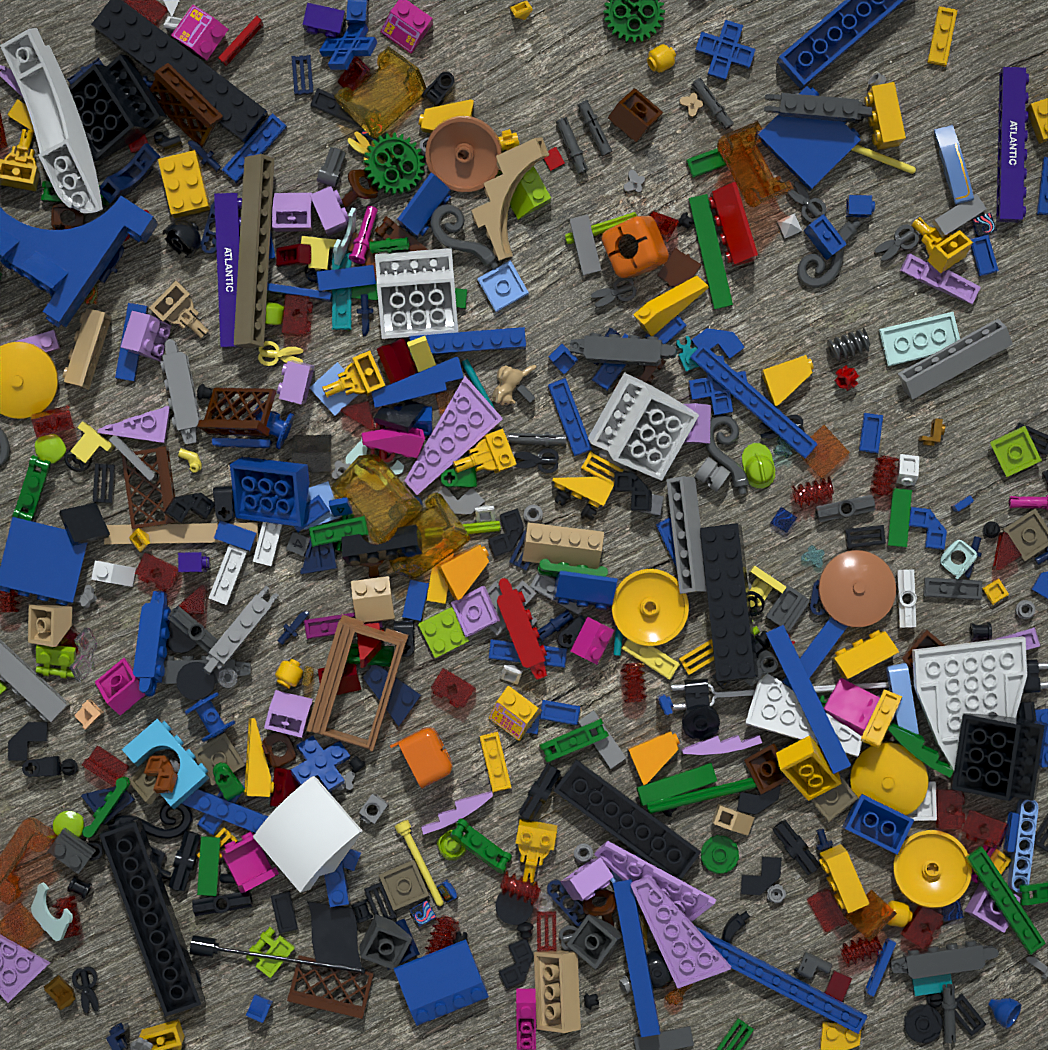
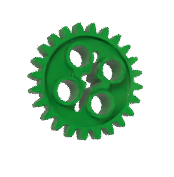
M608 0L610 3H604V7L607 10L603 11V15L608 16L604 19V22H610L607 29L613 28L612 36L618 33V40L625 37V43L629 39H632L633 44H635L636 39L643 43V37L650 40V33L656 35L655 28L661 29V25L658 22H664V18L660 16L665 14V10L660 9L664 6V3H658L659 0H639L636 3L624 0L627 5L621 2L623 0ZM623 9L626 14L618 16L616 10ZM650 9L653 14L645 16L642 11ZM631 10H632V11L637 10V11H638V12H637V15H636L635 13H634L633 15H631V14H630V13H631ZM632 22L638 23L639 28L635 30L631 29L629 24Z
M396 132L392 134L391 138L386 133L384 139L382 136H378V142L376 140L371 142L372 146L367 147L370 153L364 154V157L368 160L363 161V164L368 167L363 171L370 173L366 179L372 178L373 182L371 185L373 186L377 183L378 191L383 187L384 194L391 190L392 195H394L396 190H398L399 194L402 195L403 189L409 192L411 190L410 186L414 188L416 182L421 180L418 175H423L424 171L420 168H423L425 163L420 162L424 156L418 155L421 148H414L417 143L410 144L411 138L409 137L404 140L403 134L397 138ZM393 148H399L402 152L401 155L395 154ZM377 156H382L385 159V163H379ZM391 162H393V163L396 162V163H397V166H395V165L392 166L390 163H391ZM403 164L409 165L411 172H406L403 169ZM386 173H392L395 179L393 181L389 180Z

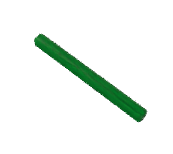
M753 777L649 802L647 803V811L652 814L754 789L757 786Z

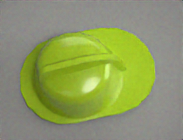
M761 443L748 445L742 454L743 468L748 482L755 488L768 487L775 478L772 454Z

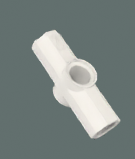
M914 569L897 570L898 595L896 599L898 603L899 628L916 627L915 603L917 597L915 594ZM905 593L911 596V601L908 604H905L902 600V596Z

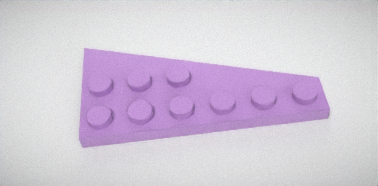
M464 376L405 479L407 485L416 495L450 467L453 461L459 459L503 420L466 376Z
M609 841L599 847L594 854L598 858L601 857L603 862L623 880L633 879L634 882L650 876L691 922L716 902L715 898Z
M650 876L631 882V888L677 989L731 970L732 966Z
M0 935V995L9 1003L51 962Z

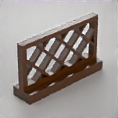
M167 63L155 71L153 75L155 79L150 90L165 114L193 141L204 147L216 123L221 121L223 115ZM159 92L161 99H159L154 93ZM165 93L169 94L170 100H167ZM169 105L173 106L174 112L170 109ZM179 106H182L184 113L180 112ZM183 118H186L188 126L183 122ZM192 119H196L198 127L194 126ZM196 131L200 132L202 139L197 136Z
M214 388L204 420H199L197 427L208 435L268 436L270 429L266 425L277 391L267 388ZM219 394H224L225 397L217 402ZM238 394L239 398L232 403L231 398ZM253 394L254 398L247 403L245 399ZM269 394L267 400L262 403L260 399ZM228 402L229 406L222 411L221 407ZM243 402L244 407L237 412L235 408ZM258 403L259 407L252 412L250 408ZM218 410L219 415L212 419V415ZM233 411L234 415L227 420L225 416ZM247 411L249 415L244 420H241L240 416ZM260 412H263L261 420H256L255 417Z
M162 446L154 449L133 451L136 455H143L140 459L152 471L154 470L159 474L160 479L155 485L148 481L146 477L136 472V467L134 469L127 465V458L121 453L131 528L138 529L176 524L175 521L166 515L164 521H157L152 518L158 508L164 512L175 497L169 448ZM150 453H156L157 461L153 466L144 461ZM134 473L142 478V481L136 488L130 484V478ZM145 481L153 486L147 496L139 491V488ZM155 489L162 493V499L158 504L149 498ZM136 492L145 497L139 507L132 501ZM147 500L156 506L150 515L141 509ZM140 511L148 518L143 524L136 525L135 516Z
M298 956V959L316 962V959ZM301 963L296 964L287 1001L363 1019L373 972H365L364 975L369 976L368 982L360 988L354 979L361 974L359 972H355L358 974L353 976L348 971L351 978L341 984L336 976V973L341 971L340 969L334 972L330 968L332 974L322 979L317 971L320 966L315 967L312 965L313 969L303 974L300 969ZM315 971L321 981L310 986L305 977ZM300 972L302 976L297 979L298 973ZM334 975L339 986L329 991L324 981ZM303 978L309 988L303 992L294 991L296 982ZM353 980L358 990L348 996L343 985ZM320 983L327 990V993L321 997L316 996L312 989ZM341 987L346 997L341 1001H337L331 993ZM366 987L365 995H364L363 992H362V989H364V988ZM310 990L313 995L307 994L306 992ZM359 991L364 998L362 1006L354 1005L350 999L351 996ZM329 994L330 997H331V999L324 998V997ZM348 999L351 1004L345 1003L343 1001Z

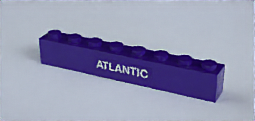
M1003 67L999 71L996 222L1019 223L1026 216V206H1023V198H1026L1027 193L1026 187H1024V180L1027 177V168H1024V161L1027 160V149L1024 148L1028 138V131L1025 130V123L1028 121V111H1025V104L1028 103L1029 94L1026 92L1029 74L1026 73L1025 67Z
M238 193L214 194L220 347L222 349L242 348L234 345L241 226L239 210L242 209V198H239Z

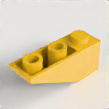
M598 477L552 479V482L555 483L554 487L562 491L566 488L572 491V496L578 499L584 497L589 500V504L597 508L605 505L614 486Z

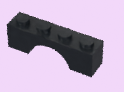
M417 524L398 527L394 536L382 544H370L362 538L361 534L342 537V558L347 566L377 563L382 560H395L400 557H414L422 554V537Z

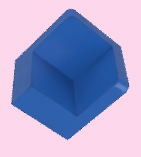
M563 344L548 357L563 374H566L578 362V359Z
M255 994L245 1016L263 1023L273 1001Z

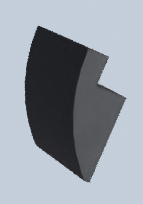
M120 54L107 66L92 65L69 86L85 130L93 161L103 159L128 146L167 118L128 55Z
M963 713L952 789L1010 801L1013 797L1034 801L1037 796L1048 723L1006 716Z

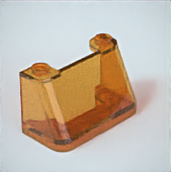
M758 121L725 134L717 143V149L739 187L745 202L753 208L777 201L794 189L790 180L782 182L780 176L773 177L757 145L762 141L758 139L757 135L762 128Z
M35 818L25 819L0 855V900L7 905L17 901L24 892L19 888V880L21 878L13 872L28 849L41 852L47 848L50 842L53 843L58 837L53 829Z

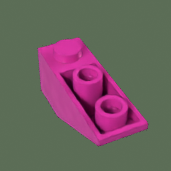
M414 427L409 432L386 428L361 434L362 443L366 447L382 449L387 453H398L407 458H418L425 440L423 430Z
M516 989L517 1050H536V989Z

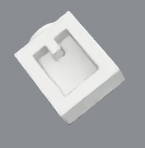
M900 454L896 483L904 486L915 485L919 475V456Z

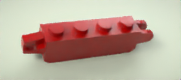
M502 578L498 583L502 595L498 596L497 604L522 666L530 668L536 680L547 676L544 664V657L547 656L544 645L539 646L537 639L540 638L537 628H532L530 621L533 618L530 610H525L523 606L526 600L522 591L513 590L508 579Z

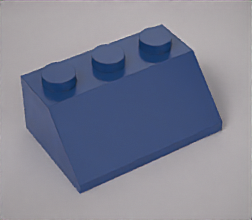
M431 172L398 217L399 226L417 239L420 235L424 236L429 229L427 225L431 221L434 210L442 206V204L446 205L451 199V189Z
M560 571L555 578L553 600H558L557 603L568 605L569 602L577 603L576 606L579 607L594 605L596 609L607 610V607L610 608L613 604L618 579Z
M861 794L850 809L842 827L898 855L914 819Z

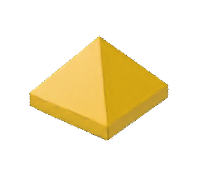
M523 1L510 8L515 18L526 20L533 11L528 1Z
M139 528L129 537L139 552H142L150 544L149 534Z

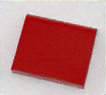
M557 147L548 151L549 156L544 158L550 171L565 164Z

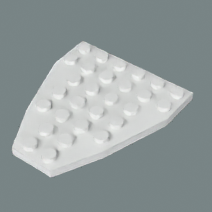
M1025 637L912 650L916 694L935 742L948 764L953 767V770H955L963 713L1016 718L1027 678Z

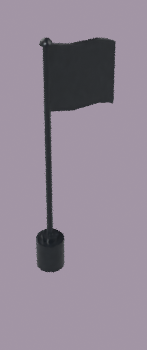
M308 901L311 914L312 945L316 962L219 947L220 943H216V938L193 935L190 945L191 955L213 958L214 954L218 955L219 951L359 972L361 975L366 972V969L361 966L357 922L353 908L330 907L327 904Z

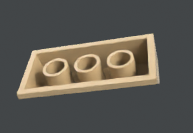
M86 309V312L82 313L80 318L82 325L80 331L77 330L74 337L76 344L74 349L70 350L68 357L70 363L63 372L65 383L87 390L90 389L112 319L105 312Z
M528 522L526 523L522 561L540 563L542 559H548L553 564L565 562L569 566L586 565L588 568L598 569L604 532Z
M566 950L534 952L537 1030L559 1033L581 1030L578 954L574 951Z

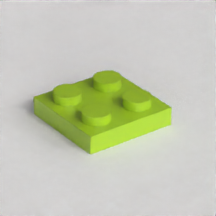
M1025 426L990 442L1006 477L1042 461Z
M453 607L418 624L435 658L469 641L468 637L464 635Z

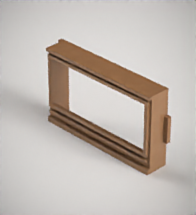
M342 614L336 628L306 731L318 733L373 751L409 635L386 628V631L363 625L364 621ZM355 632L397 645L368 740L327 728Z

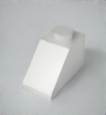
M95 561L91 580L133 587L137 568Z

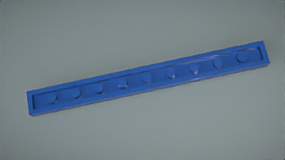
M197 789L181 803L255 833L269 817L201 789ZM350 849L342 860L344 868L354 871L361 852Z
M695 926L732 966V969L857 1034L860 1032L867 1019L866 1014Z

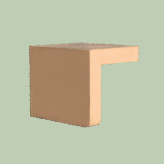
M91 699L87 700L82 705L83 707L75 714V717L83 724L82 728L84 730L89 729L104 713Z

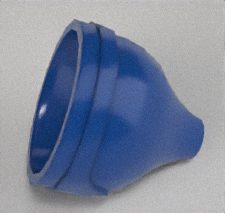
M1011 998L991 999L988 1004L996 1021L1006 1029L1014 1024L1022 1007L1021 1003Z

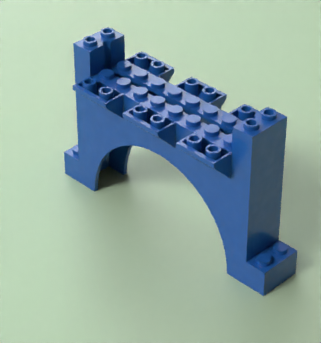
M120 196L108 211L95 220L79 227L64 230H47L26 225L12 218L0 207V263L10 270L13 269L20 276H25L40 290H45L52 297L43 310L47 315L45 319L58 328L60 325L66 328L127 236L130 235L137 242L142 240L146 243L158 226V223L152 215L123 196Z

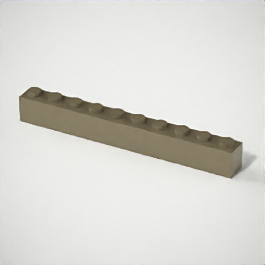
M263 154L244 158L234 345L246 349L264 347L275 158Z

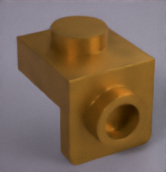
M933 419L930 437L920 436L918 441L923 442V445L934 446L935 443H939L941 435L943 436L945 433L943 419Z
M60 975L44 986V991L57 1003L59 1010L69 1007L75 1000L74 989Z

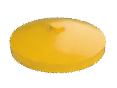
M18 341L0 346V414L17 419L29 418L39 414L51 404L58 389V372L53 360L43 349L31 343Z
M658 569L639 570L624 578L615 590L612 604L613 620L619 631L632 642L645 646L661 645L676 637L683 629L689 612L687 594H680L678 580L669 573Z
M884 741L881 743L880 748L871 745L859 754L851 770L850 783L852 791L858 798L863 794L904 815H908L923 802L928 790L929 776L925 763L916 758L903 745L898 742Z
M925 830L915 833L903 842L898 855H895L893 862L895 882L901 893L916 905L925 908L946 907L956 902L969 886L972 868L965 858L969 854L965 847L948 833L937 830Z

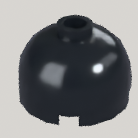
M177 220L169 224L162 232L163 234L166 233L167 237L165 240L179 255L182 252L187 254L185 258H191L201 245L199 228L193 222Z
M653 950L647 952L653 990L669 986L673 978L661 951Z

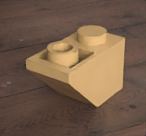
M718 804L712 823L731 831L748 835L755 817Z

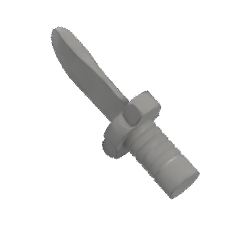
M1026 957L1030 964L1043 972L1041 977L1046 979L1048 977V967L1035 957Z

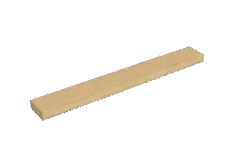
M219 523L166 524L139 528L149 534L150 544L225 543L214 539ZM230 523L256 532L254 542H258V523ZM106 525L110 535L108 538H104V544H133L129 537L136 529H132L131 525Z

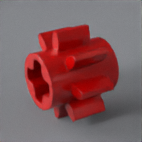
M846 365L836 371L835 374L838 377L834 381H836L839 388H846L848 391L858 385L856 379L859 375L855 368H848Z

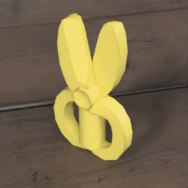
M357 131L354 133L358 142L348 138V144L356 152L361 154L370 153L367 150L370 144L361 133ZM377 156V161L379 163L384 164L385 159L383 161L379 156Z
M265 341L264 347H259L258 360L264 366H274L279 359L286 363L291 360L303 363L302 359L291 356L303 353L301 348L286 347L280 350L279 346L272 341ZM265 346H273L276 350H264L263 348ZM262 357H269L275 359L272 362L264 361Z

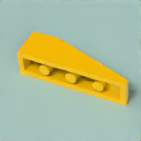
M695 276L650 300L633 315L641 328L650 336H654L705 292L709 286L701 278Z
M249 718L244 796L270 797V793H273L274 782L271 781L256 719Z

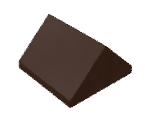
M775 744L769 745L744 760L761 795L790 781L780 770L776 755L778 750Z

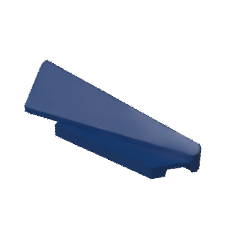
M454 357L372 392L375 408L447 391L445 383L464 378L459 358Z

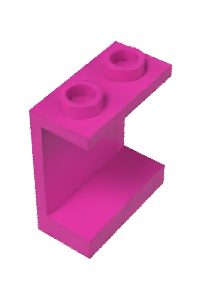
M252 832L241 836L242 840L237 843L234 840L224 845L225 849L220 851L241 893L279 874L276 867H271L262 847L253 838L254 834Z

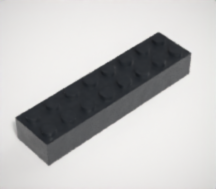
M739 523L700 528L717 681L724 683L757 679L759 675L742 526Z
M576 758L553 788L554 792L651 864L679 880L684 877L701 853L697 847L655 816L648 813L647 810Z

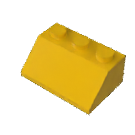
M876 630L870 633V638L865 641L861 638L852 643L853 647L847 650L844 647L835 652L836 656L832 657L842 678L849 679L899 653V650L886 631L880 632Z

